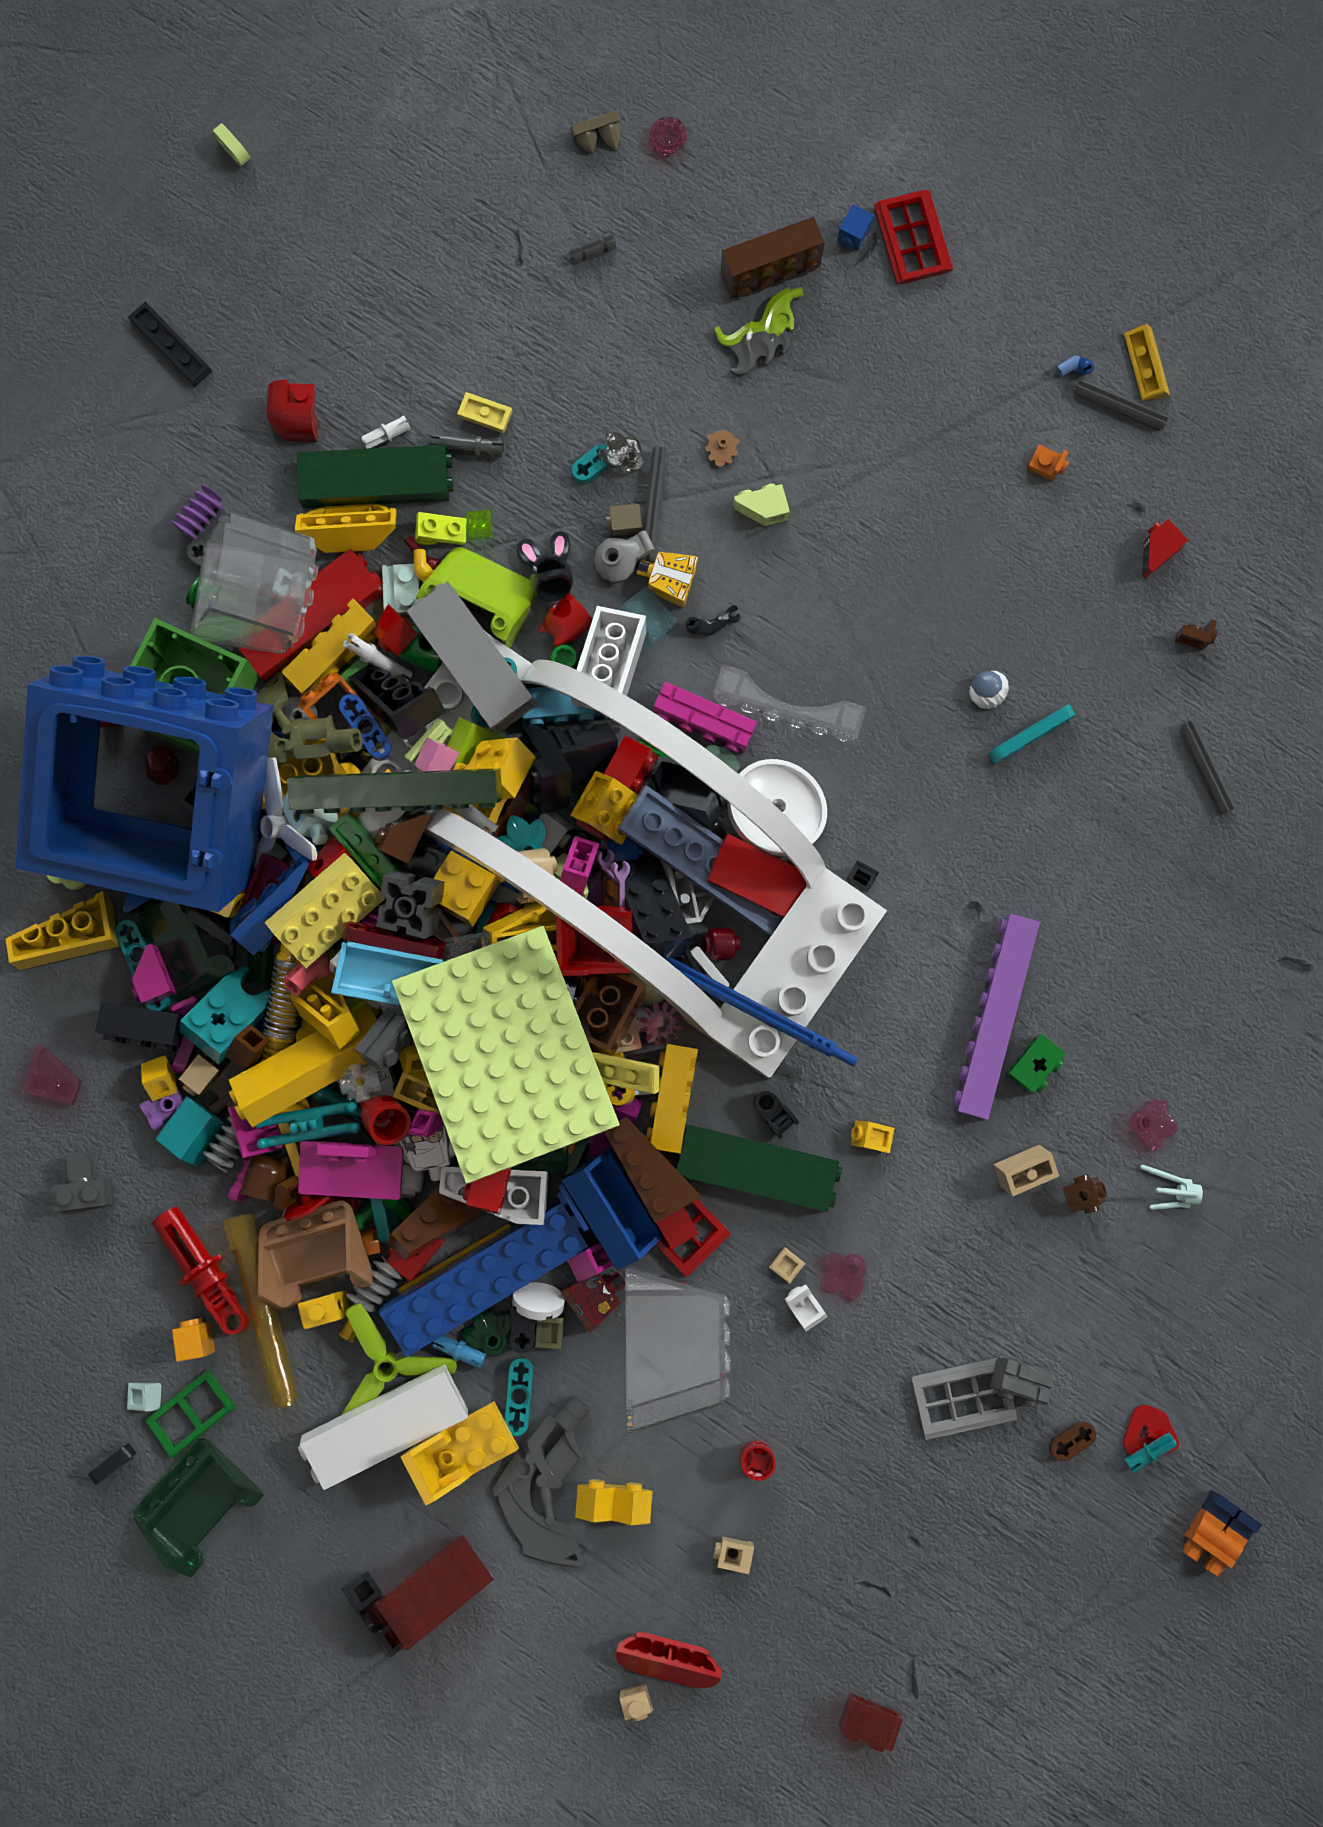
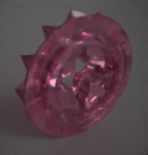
M662 117L656 120L650 127V144H652L655 151H661L664 155L667 153L675 154L679 149H683L687 141V130L680 120L674 117ZM668 129H670L671 137L673 138H670L668 143H666L664 136H666Z

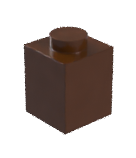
M249 1024L234 1037L225 1056L241 1070L246 1071L260 1059L270 1040Z

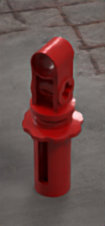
M179 1206L173 1207L159 1215L151 1225L184 1274L179 1281L180 1287L192 1286V1289L195 1290L193 1293L195 1297L202 1298L205 1307L215 1318L224 1333L229 1335L244 1333L249 1328L250 1318L240 1304L235 1292L226 1283L227 1274L219 1269L218 1265L223 1261L224 1257L221 1254L215 1257L210 1255ZM174 1228L176 1229V1231L178 1232V1234L190 1250L191 1254L197 1261L198 1266H196V1264L190 1257L189 1253L187 1252V1250L185 1249V1247L173 1231ZM234 1315H237L240 1319V1325L236 1330L230 1325V1320Z

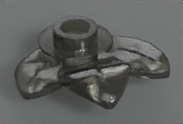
M608 431L606 433V441L609 448L599 451L597 454L599 458L611 467H620L626 473L638 471L643 463L640 455V442L633 435L625 438L618 432Z

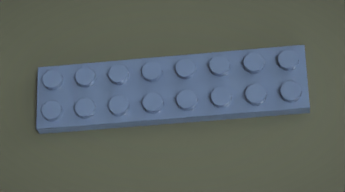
M647 785L643 787L617 829L771 937L783 918L706 881L723 840Z

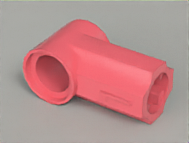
M326 952L307 968L299 962L284 977L283 984L286 989L294 995L300 996L316 979L330 974V960Z

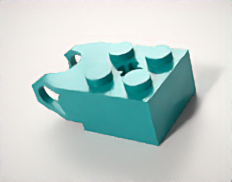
M246 965L238 971L226 975L180 1020L179 1032L218 1064L226 1058L225 1054L234 1037L249 1024L255 1026L263 1018L269 1004L268 1000L271 999L269 997V994H271L270 989L258 995H249L243 991L241 986L250 969Z

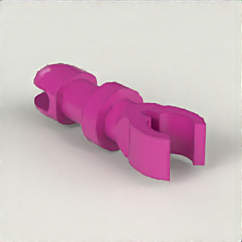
M252 1156L243 1158V1166L241 1171L236 1174L238 1179L231 1187L228 1198L243 1202L246 1195L240 1192Z

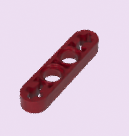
M352 921L344 923L341 935L347 941L436 959L444 957L446 943L439 939L430 937L424 939L408 935L406 932L392 931Z

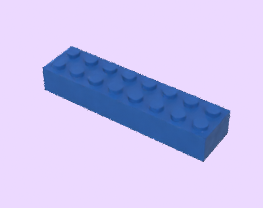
M559 1198L546 1205L544 1225L514 1224L380 1305L379 1314L406 1358L589 1248L585 1237L580 1229L576 1228L570 1218V1212L566 1206H563Z

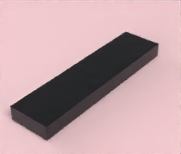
M146 301L128 316L130 322L194 387L213 372L204 360Z

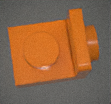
M1039 444L1027 469L1054 481L1057 474L1063 475L1069 461L1065 460L1068 451L1064 450L1062 454H1059Z

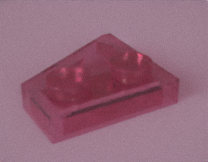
M37 1044L22 1092L74 1106L82 1080L44 1045Z

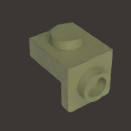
M548 1316L546 1320H536L535 1347L562 1349L564 1316H558L553 1319L552 1316Z

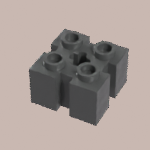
M399 870L384 875L381 896L387 899L385 904L379 906L376 927L392 931H398L406 927V934L424 939L437 933L440 912L434 910L435 905L442 902L445 882L428 877L415 881V874Z

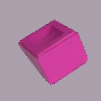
M419 1109L408 1133L429 1138L444 1126L443 1119L436 1112Z

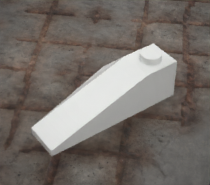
M441 1167L439 1193L466 1204L467 1201L463 1199L466 1182L461 1168ZM511 1170L501 1215L490 1214L516 1224L544 1225L549 1178L547 1171Z

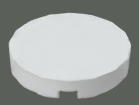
M540 1282L527 1284L514 1292L512 1298V1305L517 1308L516 1311L520 1315L538 1321L546 1320L548 1316H552V1319L558 1317L563 1312L565 1298L559 1289Z

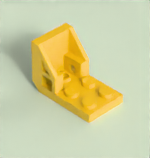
M495 1401L469 1414L467 1419L417 1443L403 1454L401 1459L426 1506L466 1481L471 1475L517 1451L519 1447Z

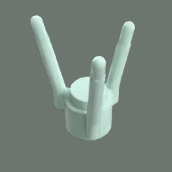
M1140 1165L1141 1170L1182 1184L1178 1185L1177 1189L1157 1187L1155 1189L1157 1193L1176 1195L1177 1200L1180 1202L1150 1205V1210L1178 1207L1190 1208L1191 1204L1199 1205L1201 1203L1203 1195L1201 1185L1193 1184L1191 1179H1183L1152 1167Z

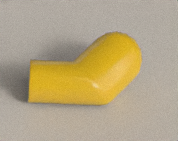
M416 549L413 551L414 573L424 583L434 570L426 563V550Z

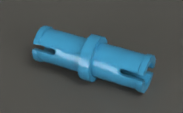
M445 1335L436 1339L432 1346L433 1349L452 1356L453 1360L457 1362L461 1360L479 1370L484 1364V1358L487 1356L486 1353L467 1346L465 1341L461 1340L458 1342Z

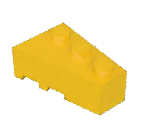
M331 972L323 978L316 979L300 996L293 993L289 994L299 1015L336 1047L341 1049L360 1035L361 1032L346 996L331 993L335 974Z

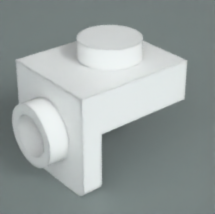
M807 1285L794 1288L789 1292L788 1297L785 1298L789 1308L806 1332L827 1318L826 1313Z

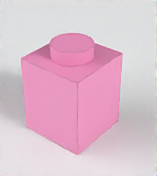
M427 737L414 766L423 771L452 770L459 752Z

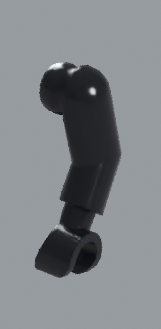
M736 605L730 606L726 614L723 616L719 615L713 620L690 617L686 621L687 630L692 634L713 635L727 626L726 623L739 622L740 614L730 617V614L737 611L738 607Z

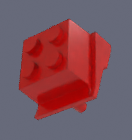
M596 906L632 933V910L626 911V907ZM556 916L557 962L563 976L632 973L614 957Z

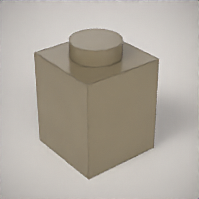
M639 504L610 506V515L606 516L607 531L612 530L613 538L633 537L642 531Z

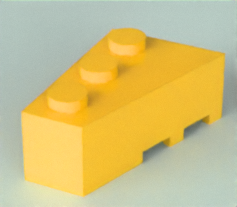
M535 902L483 927L484 947L544 926L553 951H557L556 915L538 902Z

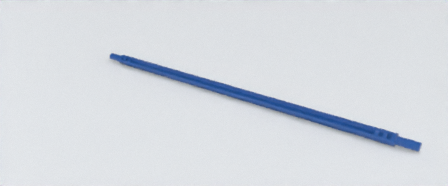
M425 833L422 834L423 836L431 839L430 843L436 842ZM438 843V844H440V845H442V846H444V847H446V848H448V849H450V850L456 852V853L459 854L460 856H462V857L468 859L469 861L475 863L476 865H478V866L484 868L485 870L491 872L490 870H488V869L485 868L484 866L480 865L479 863L475 862L474 860L470 859L469 857L465 856L464 854H462V853L456 851L455 849H453V848H451V847H449V846H446V845H444V844ZM507 881L500 883V885L513 892L520 893L519 889L513 887ZM665 958L702 991L828 1057L833 1056L855 1067L859 1058L837 1047V1043L673 958Z

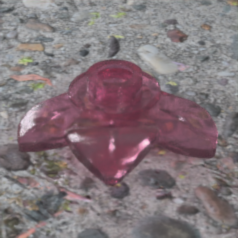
M1163 1099L1148 1101L1143 1110L1134 1112L1129 1119L1130 1129L1135 1134L1141 1136L1143 1144L1151 1150H1161L1162 1138L1173 1136L1178 1130L1176 1121L1171 1116L1165 1115L1167 1101ZM1142 1119H1144V1121H1145V1126H1144V1127L1142 1126V1123H1141V1122H1142Z
M837 1252L829 1253L823 1257L820 1262L828 1272L822 1280V1290L827 1293L843 1291L848 1302L858 1298L864 1288L862 1277L867 1269L863 1257L858 1254L844 1256ZM856 1264L858 1270L855 1272L851 1271L849 1265Z

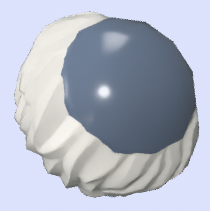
M983 671L977 674L969 690L971 700L983 709L997 707L1007 697L1009 690L1008 680L998 671Z

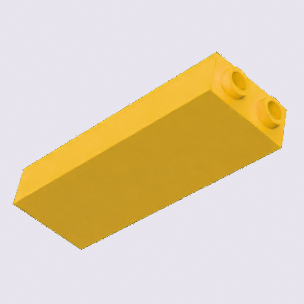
M365 1004L353 1011L361 1034L341 1049L336 1047L320 1032L316 1031L229 1079L232 1087L229 1094L236 1105L235 1109L241 1120L247 1119L250 1125L254 1127L367 1064L354 1049L378 1020L371 1007Z

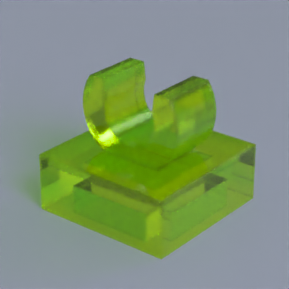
M491 510L466 511L468 538L493 537Z

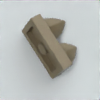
M618 110L574 124L571 126L570 131L573 139L576 138L578 144L590 153L594 151L596 146V131H599L601 138L610 148L617 150L620 141L619 121L621 119Z

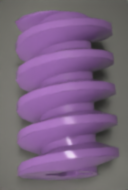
M204 484L201 485L204 493L196 491L194 494L197 500L192 498L188 500L191 508L183 506L181 509L184 515L179 513L175 515L178 523L170 521L184 535L194 540L198 539L194 532L195 530L204 532L201 523L211 524L207 516L217 517L214 508L224 509L220 503L222 499Z

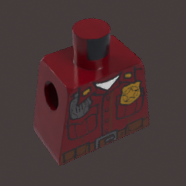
M619 1272L607 1280L599 1273L566 1287L561 1293L586 1330L591 1333L620 1304V1300L615 1293L627 1284Z

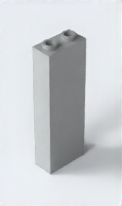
M448 581L435 586L429 595L423 599L416 600L411 605V608L407 610L410 617L496 735L538 705Z

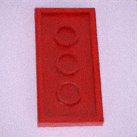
M730 834L725 835L706 879L707 882L783 919L807 886L802 874L795 866Z

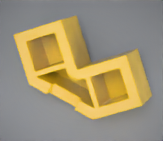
M589 1480V1484L578 1485L575 1518L593 1523L616 1521L631 1526L650 1524L653 1491L643 1489L640 1483L629 1482L625 1486L605 1484L603 1480Z

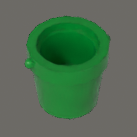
M560 645L553 650L549 661L577 670L580 656L572 647Z

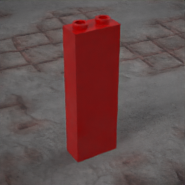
M350 548L231 637V640L265 683L277 672H281L282 669L288 666L304 649H311L314 638L320 632H328L330 630L332 619L337 614L344 615L350 609L347 604L352 599L364 609L383 595L381 585L384 583L375 571L373 573L368 571L366 566L369 564L360 553L356 555Z

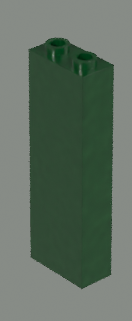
M445 445L297 452L298 501L302 508L373 503L395 504L450 501L449 492H454L453 477H449L448 468H453L452 453H447Z
M687 1124L677 1171L685 1178L828 1212L829 1207L833 1208L835 1204L836 1192H833L835 1182L840 1181L842 1167L838 1166V1160Z

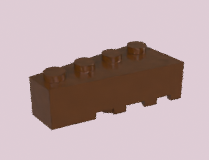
M438 1188L390 1234L387 1243L406 1261L432 1246L435 1242L477 1220L487 1212L469 1208L465 1203L439 1193Z

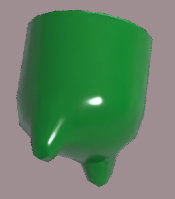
M412 626L418 635L398 657L417 668L435 674L443 661L420 629Z

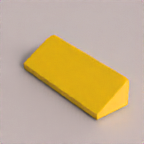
M1145 324L1124 333L1142 401L1145 402L1169 396L1170 393L1152 328Z

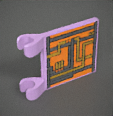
M607 849V856L602 859V852L597 851L595 859L600 865L601 906L625 907V880L630 872V865L623 861V868L617 871L618 865L615 862L611 864L614 860V853Z

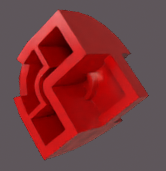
M287 379L273 381L267 385L266 413L268 423L273 431L282 437L283 440L291 442H317L318 418L315 413L316 387L314 384L289 383Z

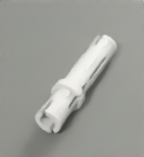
M350 633L347 638L353 641L354 644L344 640L343 646L359 655L360 660L363 662H370L376 667L390 671L392 676H402L401 674H404L409 678L412 677L411 670L378 651L374 644H367L353 633Z

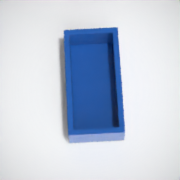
M610 1147L588 1157L562 1179L567 1191L574 1199L580 1212L585 1217L617 1270L639 1261L664 1236L657 1223H654L641 1197Z

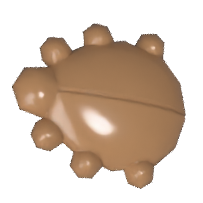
M726 430L716 431L713 434L707 435L709 445L705 447V450L711 453L708 459L710 461L715 460V465L718 467L724 466L725 462L728 464L732 463L731 456L738 455L736 445L740 443V440Z

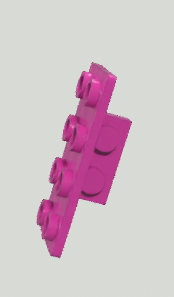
M302 1141L300 1145L298 1193L392 1200L401 1199L404 1150L402 1146Z

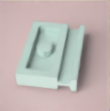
M414 564L382 565L384 609L389 604L400 615H409L407 610L417 600L416 595L420 589V579L414 573Z

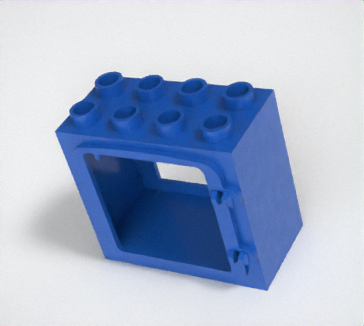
M74 656L70 666L57 665L50 667L49 675L29 683L27 688L15 868L213 912L221 911L249 886L255 871L273 705L256 702L257 692L246 688L229 687L225 689L224 695L207 692L206 681L194 677H176L173 684L155 681L156 671L146 667L127 666L123 668V674L105 670V660L94 656ZM101 721L194 740L199 745L200 752L192 829L94 808ZM210 772H213L214 775H213L212 778H211V786H210V785H209V782H210Z

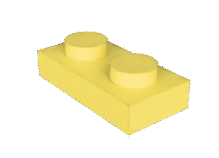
M466 392L457 415L460 419L504 434L512 414V408Z

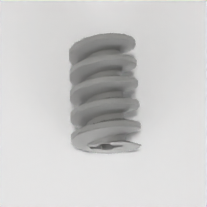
M231 1117L227 1118L231 1124L230 1127L221 1126L225 1135L215 1134L219 1143H209L213 1150L212 1153L202 1152L209 1162L225 1172L227 1170L224 1166L229 1168L234 1166L231 1158L239 1159L240 1157L239 1152L236 1150H240Z
M382 1256L383 1263L376 1260L373 1262L377 1270H372V1285L364 1288L354 1285L353 1288L357 1293L356 1296L349 1293L346 1295L353 1304L362 1303L366 1311L373 1313L377 1310L374 1303L382 1304L384 1301L380 1294L388 1296L390 1290L387 1286L395 1288L397 1283L394 1278L402 1280L404 1277L386 1262L387 1258Z

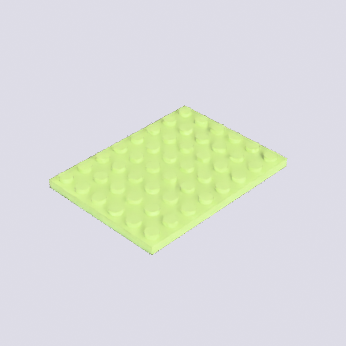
M544 926L392 980L466 1184L620 1125Z

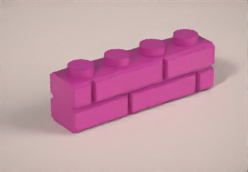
M664 682L653 707V713L668 723L672 721L679 724L678 728L686 733L692 734L695 731L702 734L701 738L709 743L715 744L718 741L725 744L724 748L735 754H738L739 751L745 752L757 725L755 720L668 682Z

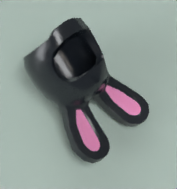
M564 531L555 532L551 536V553L540 555L536 544L531 539H522L517 544L518 556L530 568L532 590L544 601L553 602L561 600L566 594L570 593L574 583L570 567L566 562L571 545L570 538Z

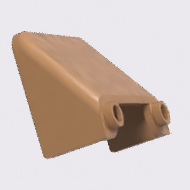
M337 1201L320 1206L311 1214L293 1221H286L283 1217L267 1222L259 1232L258 1297L280 1311L290 1309L300 1302L302 1298L300 1286L344 1273L350 1274L352 1284L359 1288L372 1285V1269L351 1205L345 1201Z

